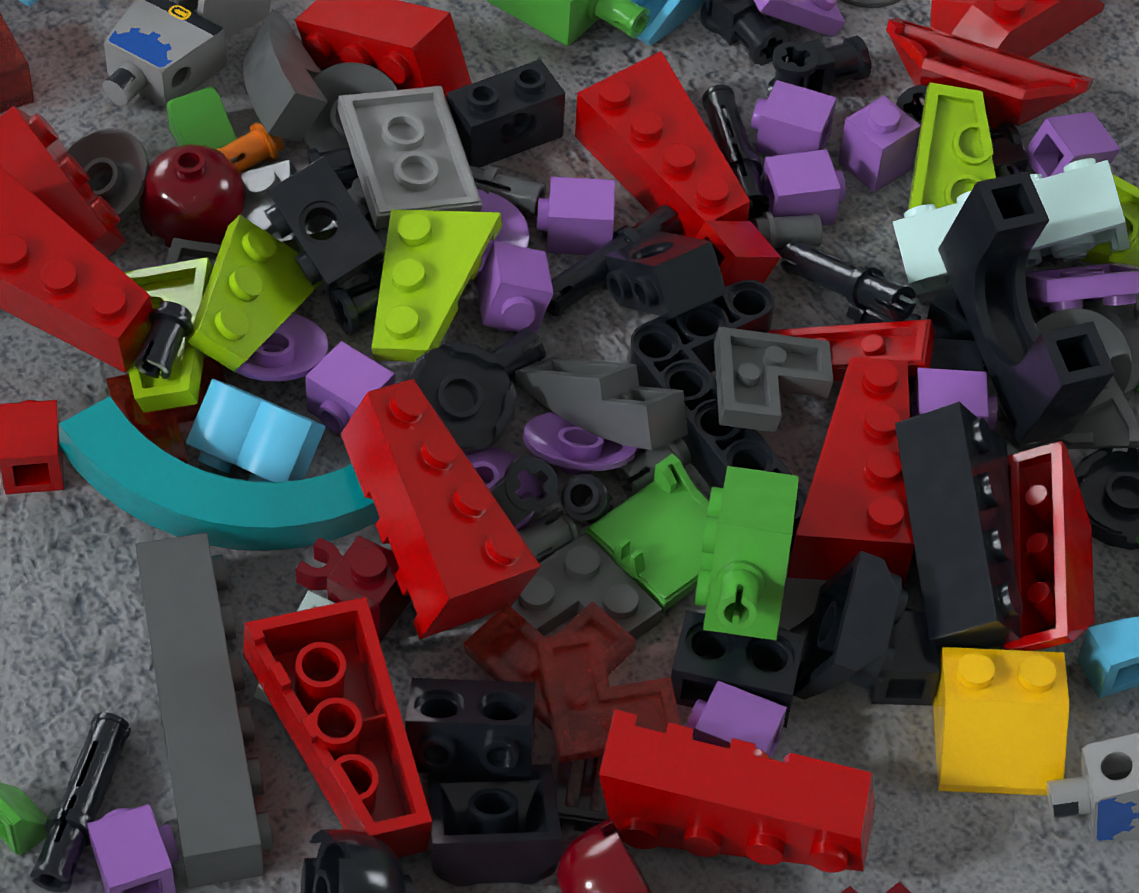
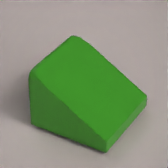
M208 87L167 102L169 130L179 146L196 144L217 149L237 139L221 98L214 87Z
M0 783V838L16 855L22 856L47 838L48 832L45 829V823L48 817L21 789Z

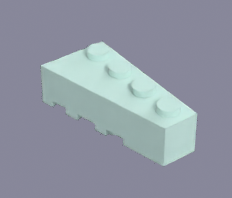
M1094 158L1077 160L1066 165L1063 168V173L1042 178L1041 174H1030L1048 215L1049 222L1029 253L1026 271L1032 270L1035 265L1039 264L1042 261V256L1052 255L1054 258H1063L1064 262L1086 258V251L1091 250L1097 244L1109 242L1111 252L1130 248L1126 222L1108 160L1096 163ZM971 191L958 196L956 199L957 203L938 209L933 204L917 206L904 212L903 219L892 221L907 279L916 295L945 289L951 283L938 248Z

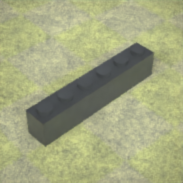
M207 533L135 543L188 888L263 876L262 851L274 849L268 811L258 813L255 811L253 796L263 795L264 788L259 758L246 759L244 743L253 742L255 738L249 704L237 706L235 691L245 690V679L240 653L228 655L226 640L237 639L232 604L220 605L217 591L228 590L223 554L211 556Z

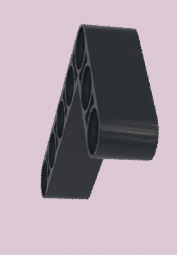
M742 280L725 287L726 294L671 319L662 316L657 317L636 328L631 335L629 364H637L639 386L683 390L688 435L681 439L690 451L692 465L710 488H724L727 466L792 475L757 430L719 425L717 383L711 374L716 371L714 340L718 328L726 327L769 333L771 329L774 295L765 284L755 280ZM799 482L790 553L793 549L796 531L807 499V494Z

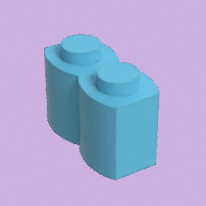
M212 379L186 444L201 450L197 460L208 466L230 473L234 464L249 471L250 475L247 481H296L305 478L326 426L240 388Z

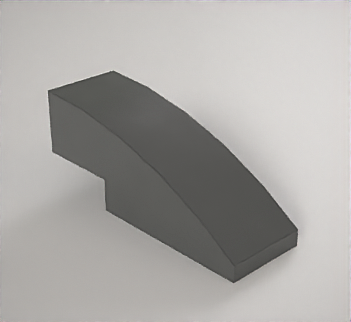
M274 9L271 10L245 51L243 77L253 108L266 132L270 135L301 142L328 101L313 80L321 71L282 13Z
M551 357L515 371L516 382L537 401L566 421L593 435L622 445L647 450H654L688 435L683 390L639 386L637 364Z

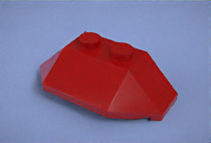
M932 0L930 28L1030 58L1101 13L1105 4L1100 0Z
M889 19L886 31L915 86H928L931 82L982 91L988 125L994 129H997L999 124L1008 121L1016 126H1021L1091 89L1094 80L1081 74L904 19Z
M1058 441L1008 455L1017 588L1023 602V614L1020 616L1021 639L998 645V647L1004 650L1037 651L1070 643L1095 623L1091 523L1067 447L1063 441Z

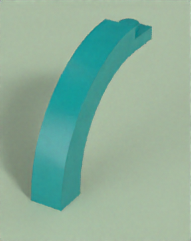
M110 396L59 423V449L86 481L123 511L152 527L176 537L207 533L209 546L260 551L294 549L314 545L319 537L332 541L358 532L376 523L380 518L373 499L365 498L352 464L321 476L296 481L252 482L223 477L186 464L160 449L129 422Z

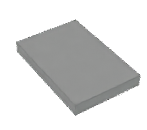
M442 86L339 96L337 110L375 229L389 227L391 209L481 212L483 204Z

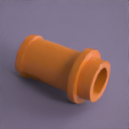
M256 122L250 126L249 133L216 150L221 151L229 160L236 157L232 162L241 174L264 160L269 162L275 161L278 158V153L284 149V144L281 137L268 134L264 126Z

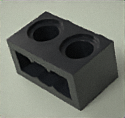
M686 610L671 671L668 703L693 708L698 699L708 702L717 681L787 707L783 727L787 728L806 635L789 632L778 626L776 641L703 630L705 613ZM699 656H712L716 659L708 660L701 658ZM759 668H769L776 672H765Z
M412 678L405 719V731L418 773L531 777L535 739L536 682Z

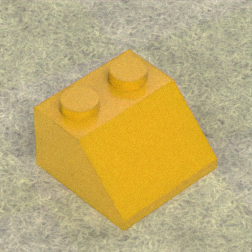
M942 647L939 657L940 676L933 699L938 791L1048 796L1047 781L1064 779L1069 717L1065 653Z

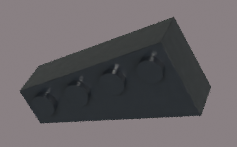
M960 401L895 423L929 641L940 649L942 647L988 649L1021 639L1020 616L1023 614V602L1017 588L1007 443L990 429L984 418L975 416Z

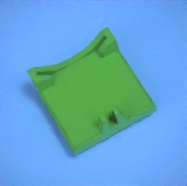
M672 453L655 465L653 482L585 529V532L665 612L697 588L709 501L696 488L681 461Z

